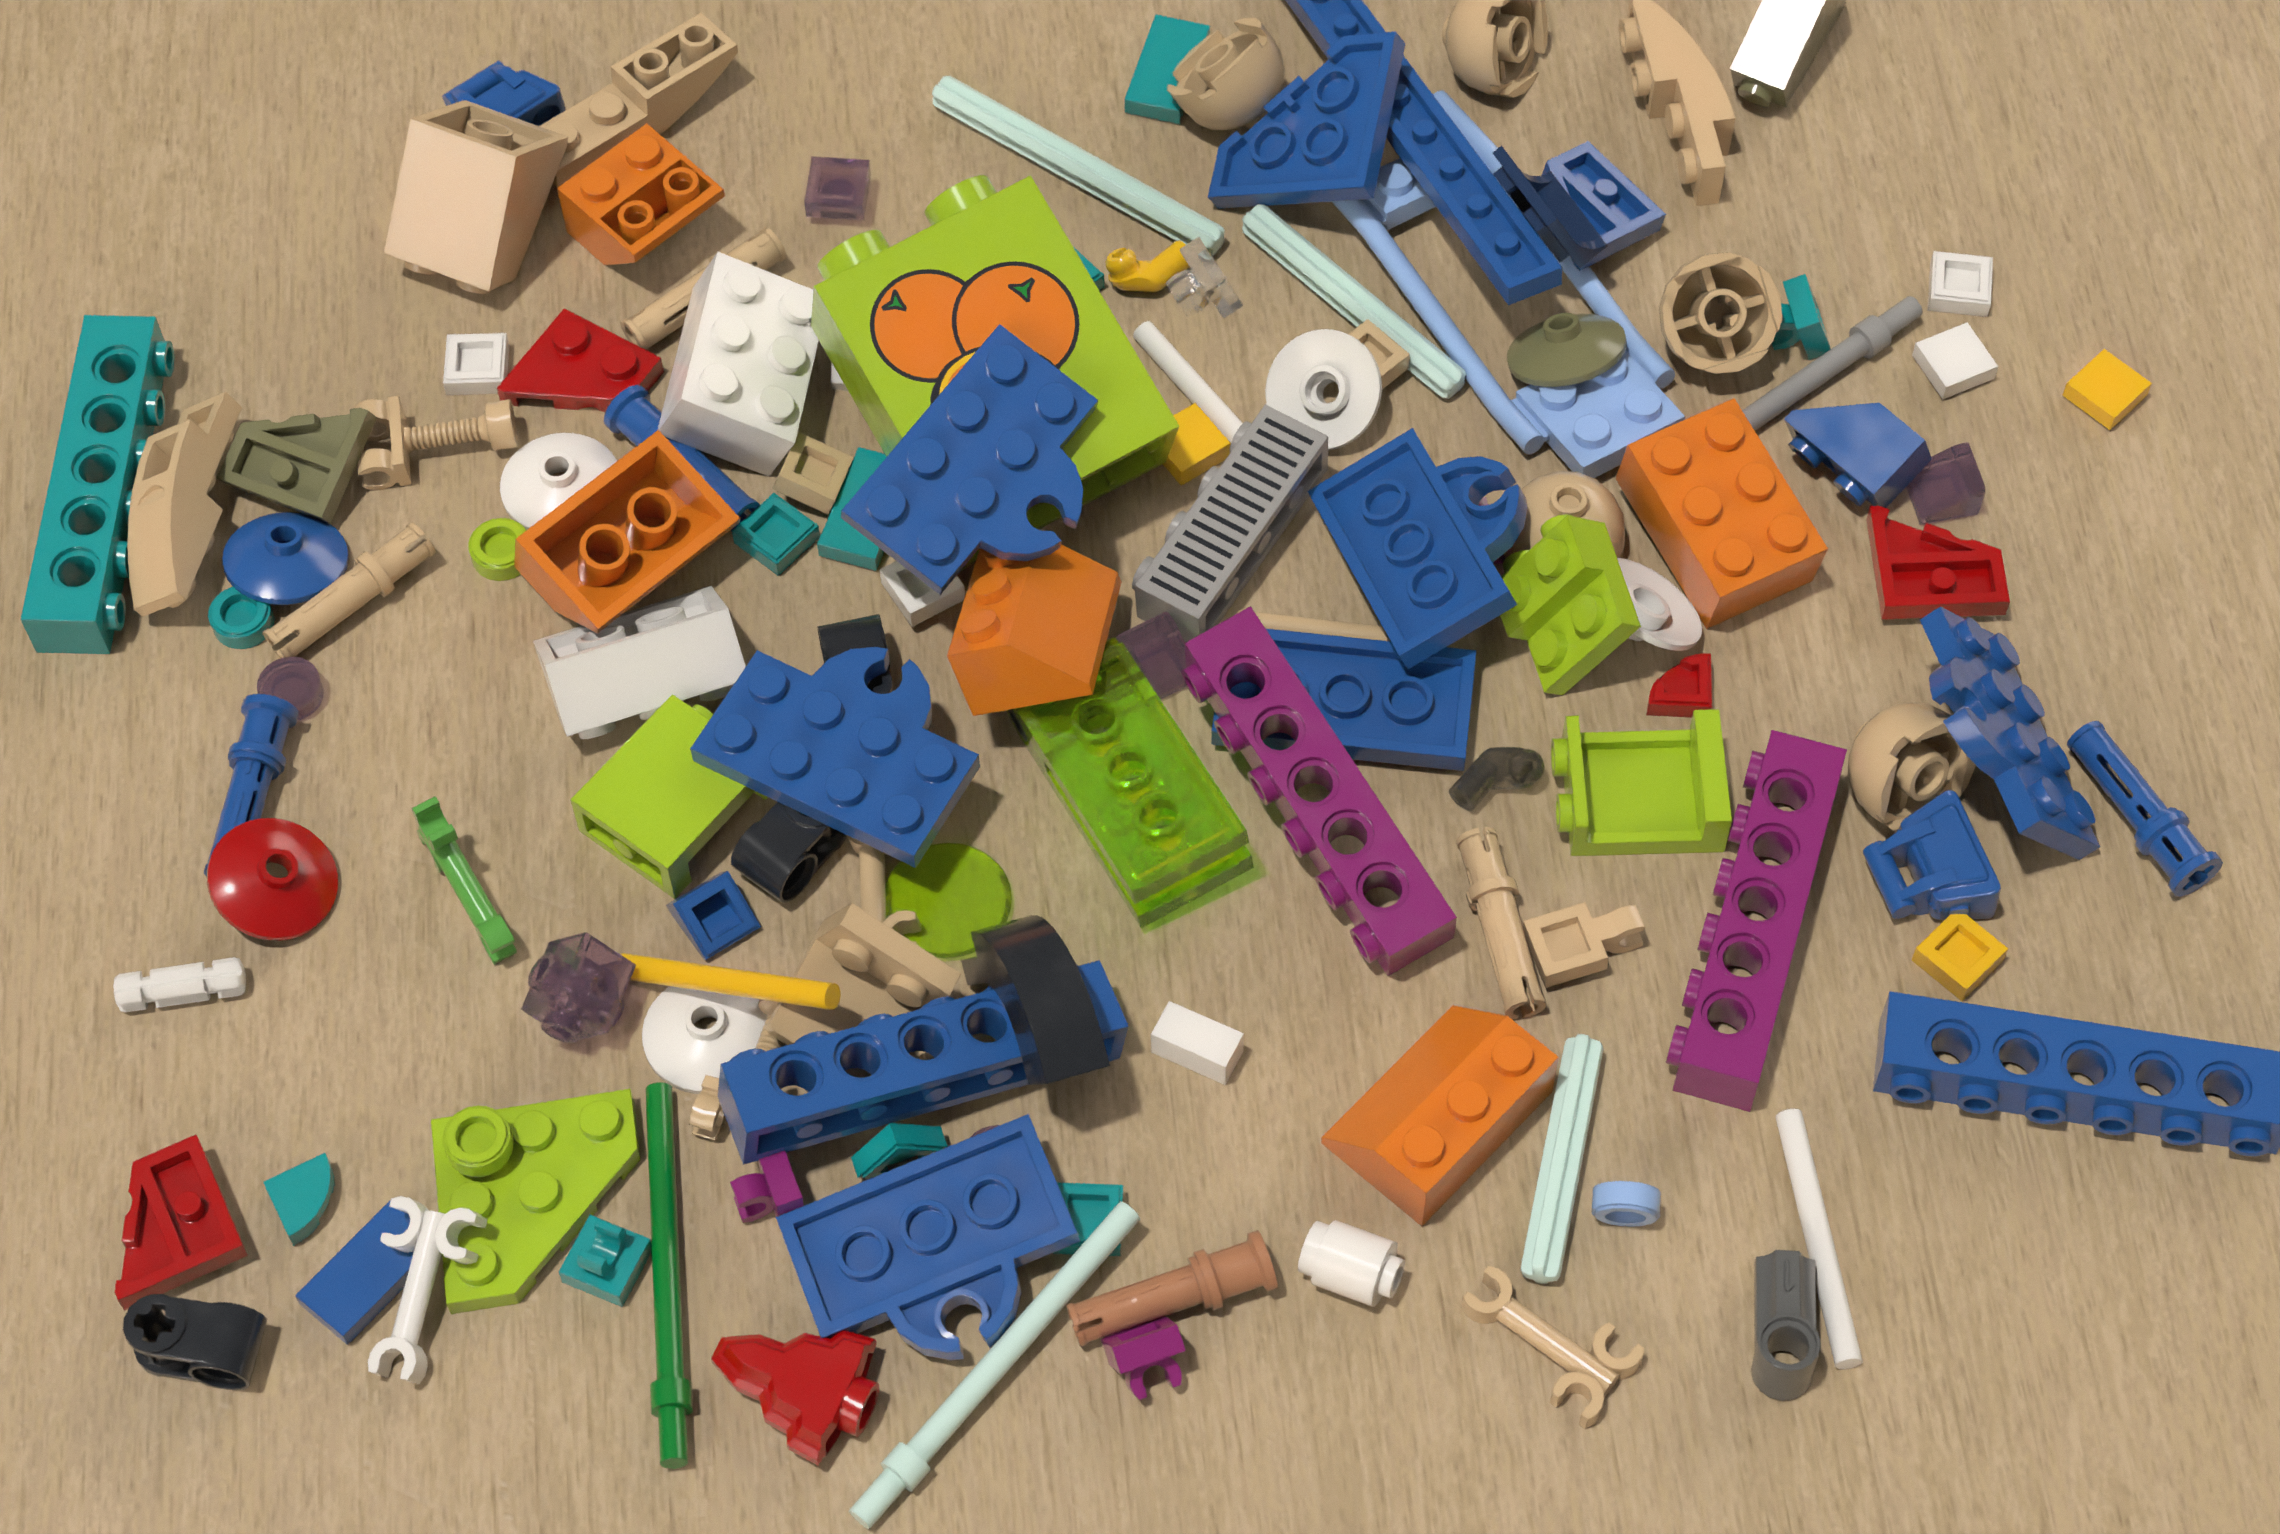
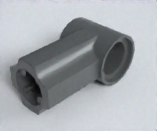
M1775 1250L1768 1255L1757 1256L1754 1262L1755 1353L1751 1374L1757 1388L1768 1397L1781 1401L1793 1400L1805 1394L1811 1386L1821 1346L1819 1334L1816 1330L1815 1260L1803 1256L1800 1251ZM1782 1350L1791 1352L1798 1357L1800 1362L1794 1364L1781 1363L1773 1358L1771 1353Z

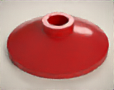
M261 818L250 820L234 827L217 843L207 867V886L215 908L231 926L244 934L258 939L281 941L302 936L316 928L325 919L336 899L338 873L330 851L310 830L284 819ZM268 863L280 864L287 869L288 875L283 878L273 877L268 873L266 865Z

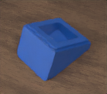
M729 871L713 876L666 905L675 921L704 960H707L761 927Z

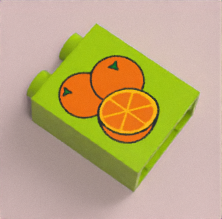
M978 175L963 180L945 190L927 206L924 214L931 224L930 227L891 247L880 230H869L837 245L818 263L817 269L824 281L814 285L811 328L886 457L1000 324L1098 399L1095 411L1062 449L1077 467L1083 485L1082 506L1166 462L1178 432L1179 424L1031 175L999 192H996L986 175ZM1049 503L1035 504L1026 513L1029 523L1037 529H1041L1062 517L1060 511ZM980 548L962 570L976 563Z

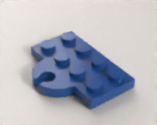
M999 324L841 510V518L939 595L943 593L979 548L1000 559L1030 561L1050 555L1060 548L1062 540L1054 531H1042L1033 527L1029 523L1026 513L1035 504L1049 503L1060 511L1065 525L1076 529L1082 511L1083 485L1076 465L1062 449L1095 411L1098 399Z
M1413 428L1307 491L1407 669L1417 665L1517 605L1493 562L1508 551L1517 540L1524 528L1528 508L1524 493L1518 484L1514 485L1516 481L1509 468L1504 464L1479 456L1457 458L1436 467ZM1497 490H1505L1496 502L1486 506H1479V502L1486 494Z
M1941 606L1920 619L1941 665L1929 676L1932 698L1939 705L1946 703L1954 712L1953 715L1943 722L1971 761L1980 770L1994 779L2019 834L2078 860L2100 848L2091 828V825L2096 821L2095 815L2086 799L2078 791L2073 790L2065 772L2070 769L2068 758L2060 745L2053 738L2048 737L2040 721L2045 716L2043 706L2036 694L2027 685L2022 683L2015 669L2020 664V659L2011 642L2001 633L1993 634L1981 628L1974 619L1970 617L1964 619Z
M880 647L856 648L845 651L828 659L812 676L757 650L690 748L694 762L915 868L980 768L979 754L928 731L932 722L930 688L921 670L913 661L909 659L901 667L902 681L900 686L893 692L878 694L867 687L873 678L886 672L890 663L888 649Z
M1029 1114L776 1217L821 1338L831 1339L841 1331L857 1334L890 1320L905 1343L925 1356L947 1360L964 1359L963 1347L959 1338L945 1329V1321L951 1310L964 1304L979 1308L982 1312L979 1331L988 1347L991 1348L1016 1318L1022 1293L1017 1267L1080 1242Z

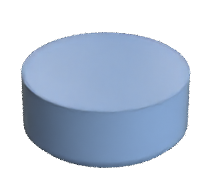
M1610 1181L1600 1183L1593 1187L1591 1213L1597 1220L1611 1225L1627 1227L1650 1225L1660 1218L1661 1192L1656 1187L1639 1182Z

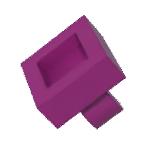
M785 1150L759 1159L760 1173L743 1175L730 1182L742 1223L758 1220L773 1210L775 1216L778 1217L804 1206L802 1195Z
M1166 1316L1101 1338L1109 1365L1118 1373H1125L1128 1389L1139 1400L1147 1397L1142 1377L1144 1372L1151 1366H1161L1168 1384L1173 1388L1181 1385V1369L1170 1356L1186 1350L1178 1325Z

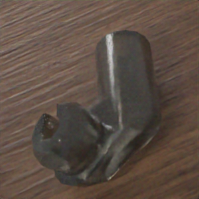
M1520 747L1489 748L1481 753L1449 789V794L1458 806L1472 811L1491 790L1523 789L1533 785L1541 779L1544 773V760L1538 752L1532 749Z

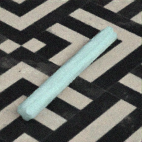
M1258 204L1245 214L1242 219L1244 223L1242 227L1243 233L1356 327L1367 319L1370 320L1410 354L1408 370L1440 397L1450 399L1456 392L1462 389L1466 372L1462 367L1271 209L1263 204Z

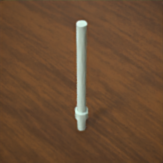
M1120 1201L907 1444L899 1442L881 1462L884 1471L849 1509V1513L861 1525L870 1529L904 1489L912 1492L931 1469L927 1463L1140 1221V1217L1134 1209Z

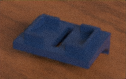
M1502 146L1492 152L1502 165L1493 175L1559 262L1570 256L1580 269L1608 246L1551 171L1541 176H1531L1518 168Z

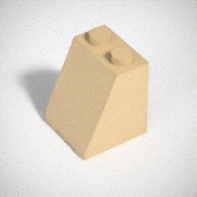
M466 100L410 118L384 253L404 260V266L411 271L428 275L440 273L456 279V285L459 288L472 293L487 294L495 288L514 281L562 161L569 137Z

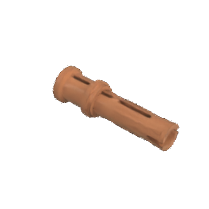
M1259 1230L1248 1233L1246 1242L1208 1254L1204 1249L1193 1252V1256L1188 1257L1189 1265L1075 1304H1067V1311L1070 1320L1073 1322L1072 1326L1079 1346L1087 1345L1088 1342L1201 1303L1205 1309L1212 1308V1310L1223 1307L1224 1299L1261 1286L1267 1291L1278 1288L1274 1268Z

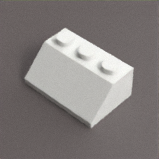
M712 586L625 612L598 634L584 626H580L533 641L566 736L578 733L581 739H590L607 734L616 728L615 721L639 714L641 720H648L672 694L680 700L698 695L701 701L723 698L728 694L746 667L729 609Z

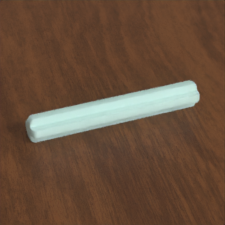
M1577 1034L1576 1037L1568 1038L1564 1044L1520 1268L1524 1277L1540 1284L1557 1281L1561 1275L1604 1050L1600 1041L1591 1039L1589 1035Z

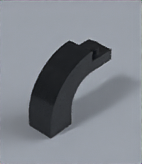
M1030 915L971 931L977 956L961 960L967 985L987 983L998 994L1011 1021L1029 1085L1049 1084L1110 1066L1099 1023L1082 976L1064 941L1048 921L1038 915Z

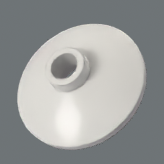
M1319 329L1310 331L1291 340L1274 359L1266 381V404L1327 435L1328 450L1337 449L1356 440L1372 423L1381 401V374L1372 353L1358 339L1337 330ZM1336 382L1339 388L1338 397L1335 401L1326 403L1323 398L1324 388L1329 383Z
M556 433L537 438L521 447L510 458L503 470L500 481V493L504 508L512 520L519 522L528 530L617 462V460L606 446L585 435ZM557 472H565L560 476H551Z
M1617 558L1641 625L1629 638L1635 641L1644 640L1655 646L1674 651L1692 648L1702 635V624L1697 611L1687 597L1675 585L1654 570L1628 559Z
M669 986L652 1003L643 1024L642 1043L651 1068L663 1081L672 1087L684 1092L699 1094L702 1090L701 1085L705 1075L719 1078L721 1063L730 1061L735 1055L743 1051L756 1048L767 1019V1015L758 1007L760 999ZM711 1017L717 1019L715 1025L709 1029H699L694 1026L697 1021L703 1018Z

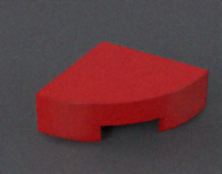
M1711 653L1687 656L1680 660V664L1672 667L1660 678H1657L1650 691L1646 715L1692 718L1694 710H1711Z

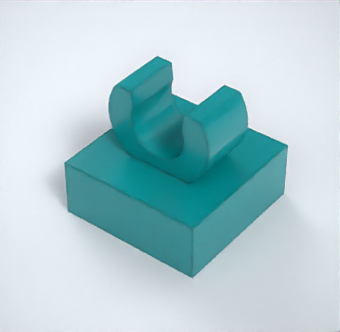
M1806 274L1783 281L1789 304H1781L1783 319L1779 332L1776 331L1774 341L1772 342L1773 349H1786L1801 339L1809 360L1822 356L1831 350V346L1817 301Z
M590 1214L558 1272L561 1281L566 1285L623 1308L652 1253L651 1240Z

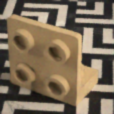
M851 903L823 920L793 975L795 978L836 983L841 991L838 1006L833 1010L779 1002L766 1025V1030L772 1036L790 1045L794 1044L800 1037L812 1032L826 1031L830 1034L856 1027L862 1021L874 1015L890 1014L896 1016L921 1009L926 1003L934 999L950 996L961 973ZM859 1068L845 1071L849 1075L858 1078L871 1076L869 1072Z

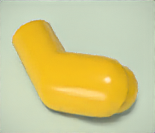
M1176 240L1151 261L1137 260L1133 250L1118 248L1107 256L1105 266L1110 272L1108 280L1118 289L1124 291L1157 292L1195 263V257L1191 249L1184 242Z

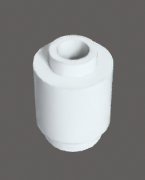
M1334 1220L1330 1225L1316 1221L1309 1230L1303 1244L1298 1271L1311 1276V1283L1315 1286L1375 1307L1382 1296L1391 1299L1396 1293L1404 1272L1405 1260L1396 1257L1398 1246L1395 1241Z

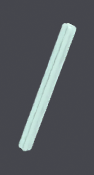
M944 76L935 85L932 91V103L935 107L1168 237L1184 242L1190 249L1206 258L1213 257L1218 249L1221 248L1225 240V230L1219 224L951 76Z

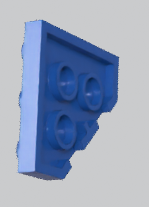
M1394 31L1343 36L1326 51L1330 59L1305 81L1300 76L1296 77L1264 106L1268 113L1243 136L1236 130L1219 145L1208 193L1209 200L1218 209L1253 207L1258 204L1268 206L1374 199L1406 44L1398 33Z

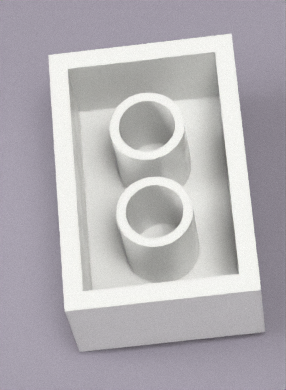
M717 252L692 290L658 430L667 438L770 476L795 444L819 341L811 328L813 289Z

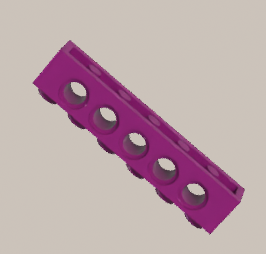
M1252 607L1244 609L1186 642V668L1181 670V674L1187 688L1198 703L1208 700L1219 719L1214 721V725L1222 742L1231 754L1241 751L1253 769L1247 774L1257 796L1266 806L1274 802L1285 818L1286 822L1281 824V827L1289 845L1300 858L1308 854L1321 873L1315 879L1326 902L1333 910L1343 907L1355 927L1350 929V934L1362 957L1369 964L1377 960L1386 975L1390 976L1453 939L1456 928V915ZM1250 682L1259 686L1262 691L1253 698L1242 699L1234 696L1230 689L1236 684ZM1273 733H1285L1290 735L1296 742L1287 749L1274 750L1266 746L1263 740ZM1319 784L1325 787L1330 794L1321 801L1309 802L1300 798L1296 792L1304 785ZM1350 835L1358 838L1364 844V847L1359 852L1348 855L1337 852L1330 843L1339 836ZM1384 887L1395 892L1399 900L1392 906L1382 908L1370 904L1364 896L1374 888Z
M1771 730L1766 752L1752 751L1743 788L1754 790L1753 799L1750 807L1742 804L1737 805L1728 841L1740 844L1735 861L1722 858L1713 895L1725 898L1720 916L1707 912L1697 949L1698 951L1709 953L1705 971L1691 969L1682 1002V1007L1694 1010L1689 1028L1679 1025L1675 1026L1666 1059L1667 1064L1678 1066L1672 1091L1740 1110L1751 1111L1847 749ZM1773 804H1788L1795 809V811H1783L1775 807ZM1758 857H1772L1778 860L1781 865H1767L1761 862ZM1756 911L1763 914L1767 920L1755 921L1746 917L1742 912ZM1727 967H1744L1753 975L1749 977L1736 976L1729 972ZM1725 1022L1735 1027L1738 1032L1724 1034L1715 1030L1710 1024Z

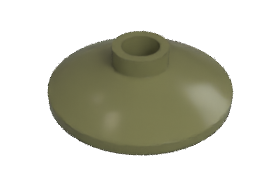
M1559 313L1525 330L1512 342L1507 352L1509 370L1518 380L1534 386L1560 387L1581 383L1603 374L1618 363L1626 351V335L1619 323L1605 316Z

